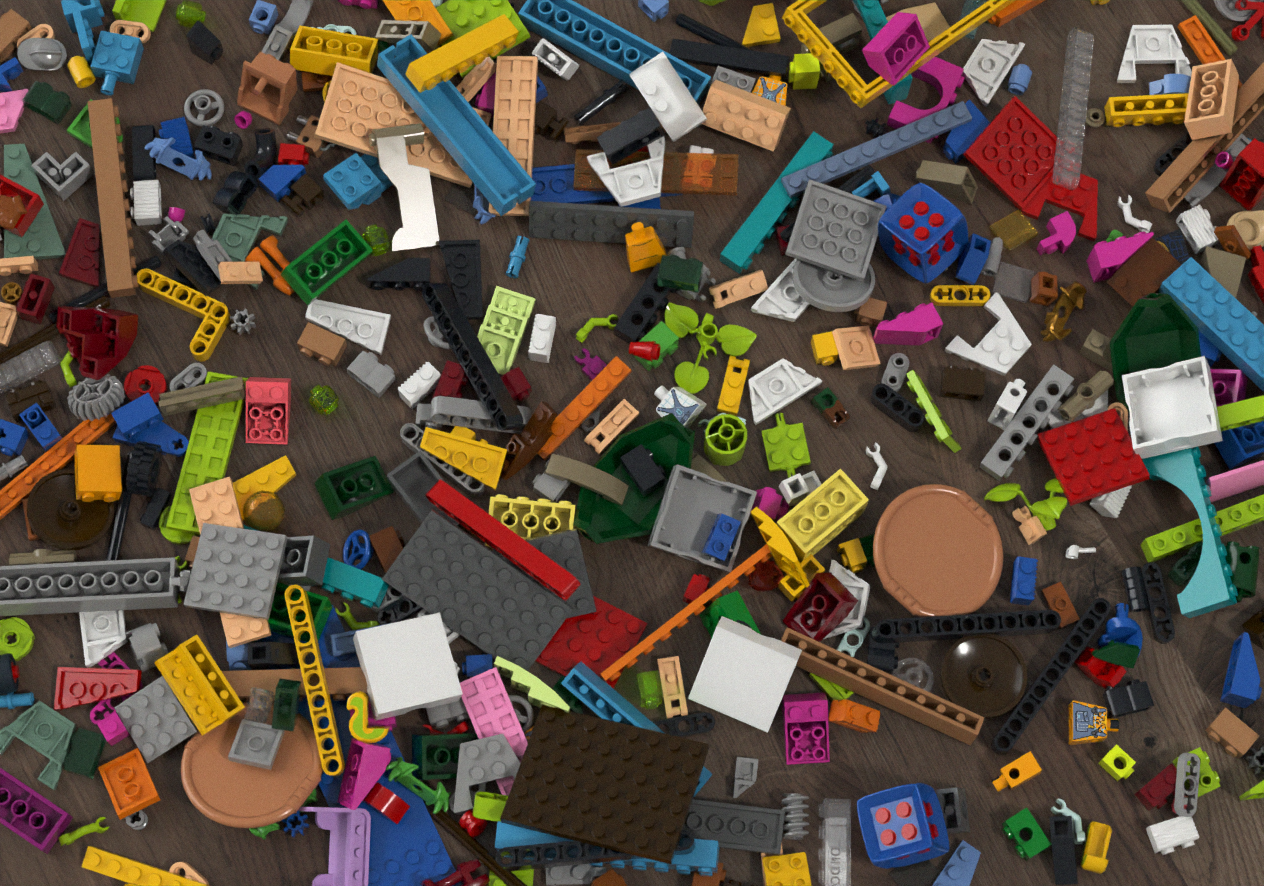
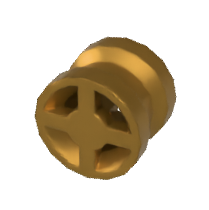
M7 283L2 287L1 295L7 304L17 306L23 290L17 283Z

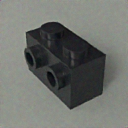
M203 125L194 148L195 151H202L204 157L235 166L243 148V142L241 137L234 132L226 133L215 126L207 127Z
M641 444L620 457V460L627 474L643 497L665 484L664 476H666V473L660 465L656 466L653 461L654 456L648 448L645 449Z

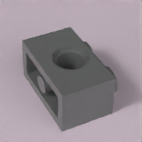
M955 787L936 790L947 833L950 835L970 832L965 788Z

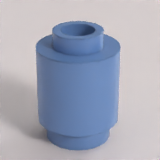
M1018 64V66L1013 67L1008 81V91L1010 93L1023 95L1027 91L1032 76L1029 66Z

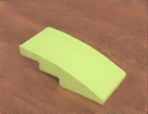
M496 286L491 304L488 306L477 337L498 374L504 375L512 368L536 299Z
M499 656L496 657L494 668L497 667L500 675L511 678L513 689L528 694V702L538 708L545 705L562 709L564 712L569 713L570 707L539 678Z

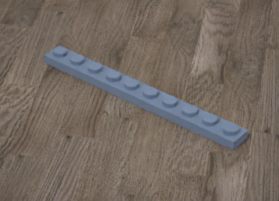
M964 101L787 175L781 178V182L789 198L805 192L809 179L825 184L971 122L972 116Z

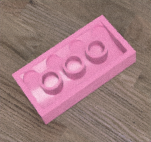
M1264 460L1209 477L1206 480V484L1209 486L1212 494L1210 501L1214 502L1264 486Z

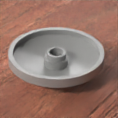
M799 259L795 262L792 274L793 284L798 294L814 307L830 312H846L859 308L871 297L875 285V274L870 263L863 281Z

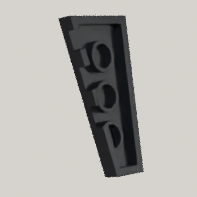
M480 239L439 241L457 303L467 320L483 319Z

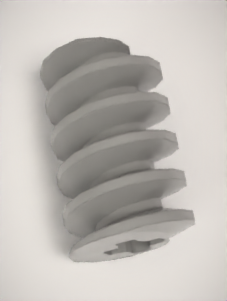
M798 793L782 794V796L787 797L781 800V804L787 806L781 809L785 810L784 823H787L783 825V831L787 833L782 835V839L802 840L804 835L809 834V831L803 830V827L809 825V822L803 821V818L809 816L808 813L803 812V809L809 808V805L803 803L804 800L809 799V796Z

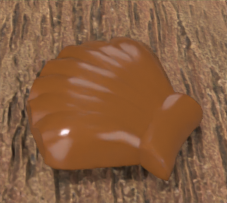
M0 195V226L13 229L21 215L28 212L22 203L20 195L13 198Z

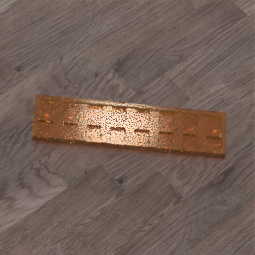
M576 150L574 190L609 191L587 159V156L604 152V150ZM636 151L613 165L608 158L607 162L609 169H614L651 158L649 152ZM664 152L661 193L737 195L739 154Z

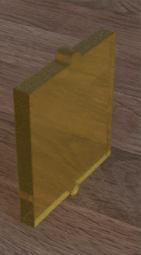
M1019 210L989 226L994 235L1003 240V245L1008 251L1038 235L1037 230L1030 224V220H1027Z

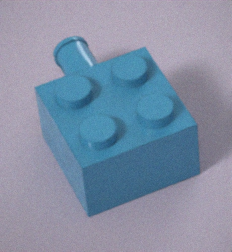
M100 31L90 67L95 77L104 78L100 90L101 93L112 96L116 81L134 84L144 50L140 38Z

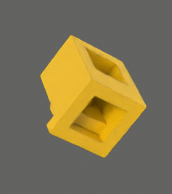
M859 538L838 545L837 552H842L840 556L844 567L847 566L852 573L862 571L867 563V559Z

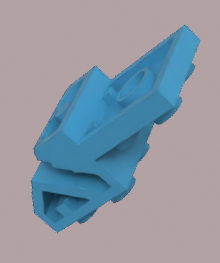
M61 0L72 33H78L81 48L89 66H91L96 49L91 28L103 25L101 17H105L102 5L99 0Z
M355 153L323 175L326 184L348 210L359 208L362 203L365 205L371 204L381 197L383 191L393 185L380 169L378 158L368 154L359 157Z

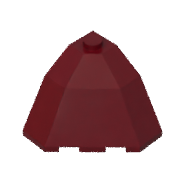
M58 307L57 328L60 334L65 335L68 341L66 346L72 357L77 358L81 366L79 370L82 376L100 380L127 356L137 336L138 314L106 308Z

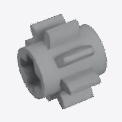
M247 309L240 312L236 310L234 317L230 316V320L233 322L231 329H238L239 335L246 332L250 334L249 330L251 327H256L255 323L252 322L255 319L254 314L248 315Z

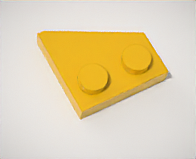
M773 3L753 6L742 44L752 47L780 42L781 38Z

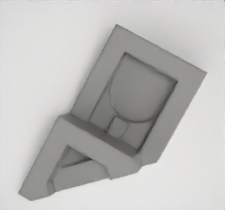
M736 757L733 798L740 796V794L756 782L757 758Z

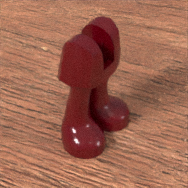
M474 859L458 864L457 871L440 881L433 882L431 879H426L421 882V885L453 886L462 881L463 885L461 886H486L490 879L487 874H484L473 880L470 873L481 867L479 860Z

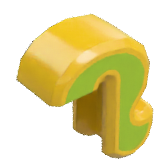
M356 691L347 700V709L355 710V713L349 720L351 735L361 742L375 743L381 741L388 734L390 726H368L369 696L364 692Z
M1095 821L1090 822L1081 855L1080 865L1083 870L1098 874L1106 870L1109 860L1105 858L1112 833L1109 825Z

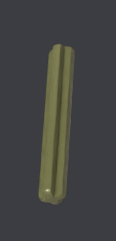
M1181 0L1192 14L1197 16L1201 24L1228 55L1231 56L1237 51L1238 47L1197 0Z

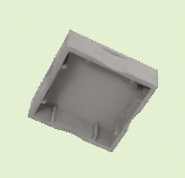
M678 464L674 465L647 546L730 573L740 546L742 530L748 521L757 492L730 482L715 480L704 473ZM720 513L741 521L725 561H718L701 553L717 514Z

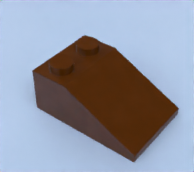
M1151 238L1120 267L1107 283L1130 305L1134 306L1139 298L1149 293H1157L1162 282L1182 264L1154 238Z

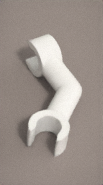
M1128 195V203H1123L1121 197H1119L1118 206L1123 210L1125 222L1138 228L1140 232L1149 233L1152 223L1145 220L1140 221L1132 217L1130 208L1131 196Z
M875 442L874 448L876 452H871L866 447V454L872 457L879 467L870 486L878 491L886 473L887 464L879 453L880 446Z

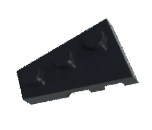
M177 240L164 249L163 254L205 296L224 285L221 284V281L205 259L201 257L200 252Z

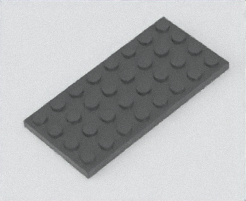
M433 509L382 578L383 581L429 613L435 614L440 612L443 623L486 653L492 654L493 658L496 659L499 656L526 671L530 669L573 610V607Z

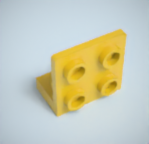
M805 852L764 857L762 859L767 886H812Z

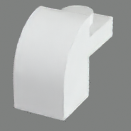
M815 471L803 476L798 473L783 480L779 485V489L788 505L794 506L817 489L821 482Z

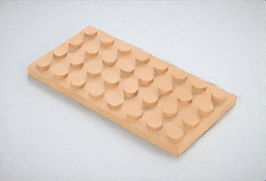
M337 62L315 132V138L378 158L377 150L369 144V134H372V129L421 123L424 130V144L406 146L408 164L428 168L430 175L468 188L472 185V180L388 79ZM473 108L489 126L492 114Z

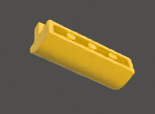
M198 635L183 642L175 650L154 662L202 736L222 725L245 708Z

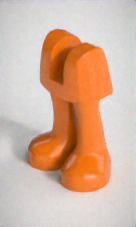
M272 235L261 242L260 248L255 247L245 261L260 262V266L274 280L273 286L290 296L294 290L280 275L290 262L277 247L278 240ZM263 251L269 254L280 265V267L283 269L281 272L265 256Z

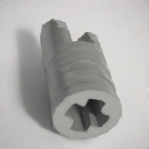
M1000 237L994 238L991 241L988 258L980 272L985 276L994 277L998 273L1003 248V240Z

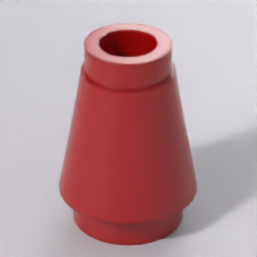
M656 341L630 342L629 354L651 362L659 359L661 345L657 344Z

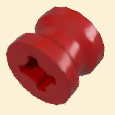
M473 809L464 813L459 821V825L463 829H467V833L471 837H476L484 831L487 821L474 817Z

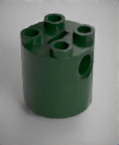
M1229 541L1225 546L1227 550L1225 558L1232 570V576H1230L1232 584L1235 585L1238 596H1236L1237 603H1241L1242 598H1251L1256 595L1260 556L1259 547H1242L1238 542Z

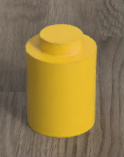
M74 56L69 60L67 67L78 88L88 87L95 82L96 78L85 57Z

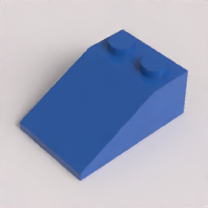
M1264 421L1221 431L1223 441L1214 443L1229 469L1244 465L1264 455Z
M1246 632L1242 633L1233 642L1220 700L1221 702L1242 708L1248 707L1256 699H1259L1262 687H1259L1260 676L1249 633Z

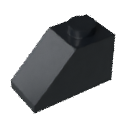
M197 20L186 37L192 54L212 65L223 53L222 44L208 28Z

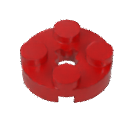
M148 365L137 367L138 369L133 372L131 371L124 381V390L129 401L132 402L142 395L149 393L156 406L159 405V394L166 393L167 383L161 372L157 368ZM145 382H149V386H151L147 391H143L140 388Z

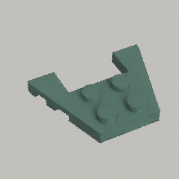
M223 214L212 239L218 240L233 262H246L245 259L252 251L261 229L281 236L288 218L285 216L278 218L267 215L255 217L244 214ZM248 284L255 290L259 287V284Z
M38 701L17 717V720L0 730V755H3L15 737L50 759L37 779L55 791L76 724L43 702Z

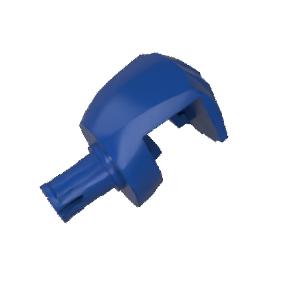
M1124 603L1115 605V617L1106 622V634L1097 640L1099 646L1105 647L1109 644V641L1114 640L1115 643L1121 642L1136 645L1141 652L1142 631L1135 620L1128 618V604L1125 605V608Z

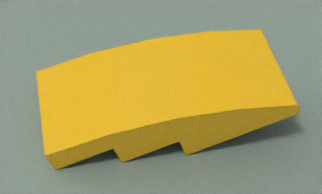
M755 507L750 513L768 545L778 568L808 588L810 586L808 579L787 537L768 515L758 507Z

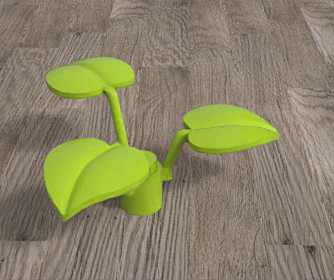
M669 302L665 310V325L679 338H684L688 332L690 334L699 332L698 337L702 346L695 365L691 362H682L676 367L674 373L677 385L691 394L701 391L709 380L708 370L705 367L698 366L706 345L713 343L716 338L717 342L722 343L721 348L726 354L741 356L749 349L757 337L754 332L738 325H725L720 328L719 332L716 325L710 322L697 328L699 323L698 315L694 310L686 306Z
M1057 478L1051 479L1045 484V489L1051 491L1050 498L1035 502L1033 505L1030 504L1024 493L1020 490L1021 486L1016 483L998 485L991 489L984 497V501L1002 502L1020 495L1032 512L1033 517H1038L1045 531L1056 527L1055 518H1060L1063 509L1067 505L1066 498L1054 497L1056 492L1064 493Z

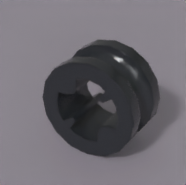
M210 213L207 214V217H200L206 233H209L210 230H216Z

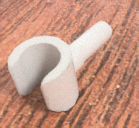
M1072 545L1066 550V558L1078 559V553H1094L1096 548H1079L1077 545Z

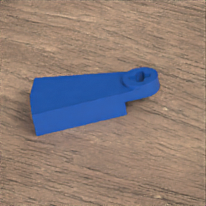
M160 421L158 426L142 431V434L137 438H130L126 440L117 425L112 437L115 442L133 447L138 441L161 445L162 455L170 454L177 457L186 454L189 443L185 436ZM182 441L184 447L175 450L176 448L173 444Z

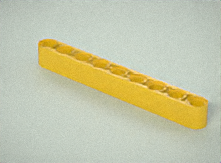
M291 585L285 591V600L323 771L327 775L338 776L343 773L345 762L308 594L301 586ZM300 590V599L293 601L291 598L292 592ZM299 611H304L306 614L305 620L302 622H297L296 614ZM304 632L310 633V640L307 643H302L300 640ZM309 653L315 655V661L311 665H307L305 662V657ZM314 674L320 677V682L316 686L310 684V678ZM322 695L325 699L324 705L317 708L314 704L315 698ZM323 717L329 719V726L325 729L319 726V721ZM331 738L334 741V747L327 751L324 748V742L326 739ZM332 760H336L339 764V768L335 772L329 770V763Z

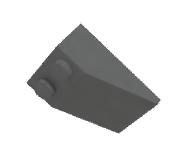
M314 535L288 537L277 583L301 586L322 585L330 544Z

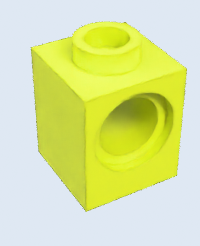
M1116 744L1098 764L1118 781L1122 777L1126 780L1133 773L1134 769L1132 766L1136 762ZM1115 759H1118L1123 763V769H1117L1115 767Z

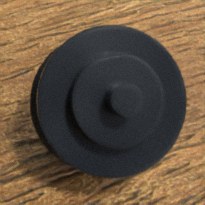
M879 118L865 122L867 124L866 135L872 133L873 139L886 134L884 133L886 123L880 125L878 123Z

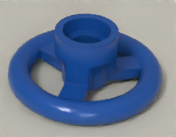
M355 530L345 541L343 561L344 564L361 570L372 558L373 547L369 534L366 531ZM359 536L364 538L365 543L359 542ZM353 542L352 554L349 557L350 546ZM356 559L361 560L359 564L353 565Z

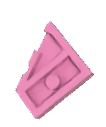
M28 89L0 93V134L15 132L18 126V119L24 111L23 106L26 98L30 96Z

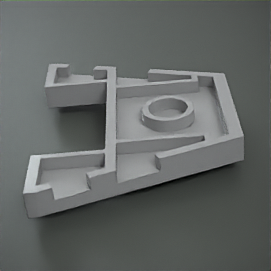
M504 734L460 744L454 813L473 809L474 804L470 785L513 776L515 780L520 761Z

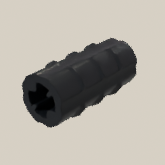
M1130 567L1123 569L1122 576L1130 612H1141L1149 609L1141 568Z

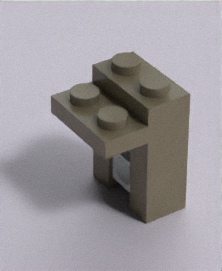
M851 13L819 30L842 55L859 47L860 41L858 38L855 39V37L861 35L863 29L855 15ZM802 43L800 54L811 53L807 46ZM819 61V76L823 77L826 83L833 80L834 77L824 69Z

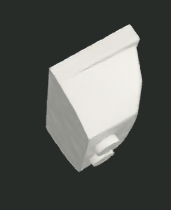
M661 52L629 74L673 142L708 120L664 52Z

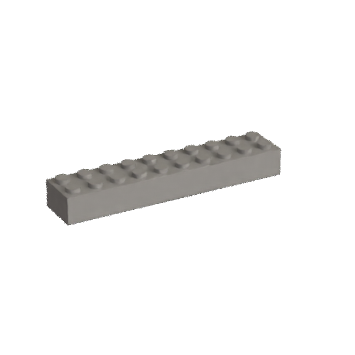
M175 557L0 566V616L178 607L179 586H169L170 577H179L180 568Z

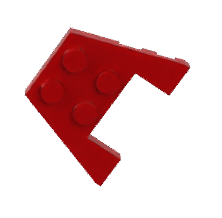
M1059 166L1021 210L1020 214L1037 220L1044 202L1083 216L1084 219L1077 236L1094 242L1097 237L1098 180Z

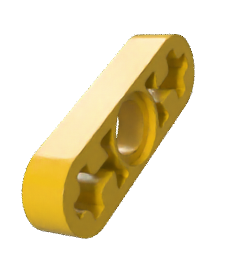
M937 285L930 293V301L936 306H984L990 298L989 289L982 285ZM949 291H951L950 300H948L949 296H943L941 300L938 299V296H935L937 292H941V295H948ZM962 291L966 298L964 300H957L954 293ZM978 292H981L984 296L983 300H979V296H976Z

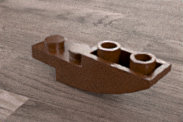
M540 402L521 434H513L506 445L507 454L500 474L503 480L509 479L529 463L553 434L549 428L558 414L547 402Z

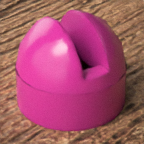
M241 111L235 116L234 120L238 127L246 129L252 123L253 118L249 112Z
M1220 152L1215 158V164L1222 169H1228L1233 164V157L1227 152Z
M169 207L168 217L173 222H181L184 218L185 210Z

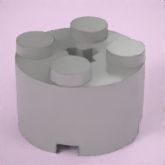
M148 623L126 632L127 639H130L131 650L142 672L156 667L154 662L168 654L165 643L160 644L161 634L156 623Z

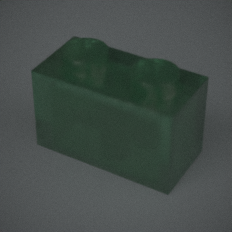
M673 254L668 256L662 255L657 277L658 286L699 293L704 271L703 262L695 258L682 259Z
M279 679L275 691L271 729L294 731L298 718L301 681Z
M78 728L77 733L75 732L71 738V751L65 755L63 761L64 770L68 773L93 780L107 741L104 735Z

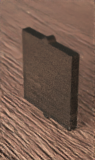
M472 182L471 187L468 188L454 183L445 201L456 206L458 210H463L474 216L477 209L473 208L475 184Z
M930 860L907 866L894 867L888 875L899 886H928L941 872Z

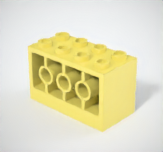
M839 469L777 521L776 525L787 537L801 563L810 554L814 556L864 513L869 499Z
M499 494L496 497H490L489 514L526 540L574 529L576 507L569 501L551 503L548 499H538V501H531L527 497L511 499L506 495ZM485 543V546L493 551V548Z

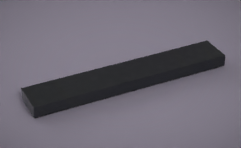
M680 39L672 40L669 54L684 62L786 77L790 56Z

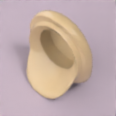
M1264 210L1241 211L1229 218L1226 226L1235 225L1249 251L1255 246H1264Z

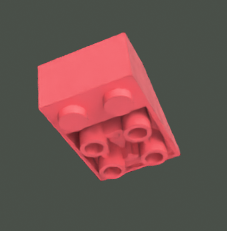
M249 377L247 379L246 443L288 444L291 378Z

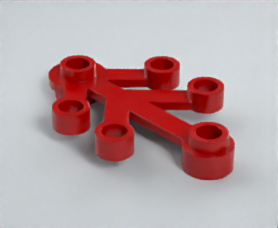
M1237 0L1235 8L1238 11H1257L1244 25L1233 28L1231 32L1233 40L1242 42L1248 39L1251 28L1261 18V37L1264 39V2Z

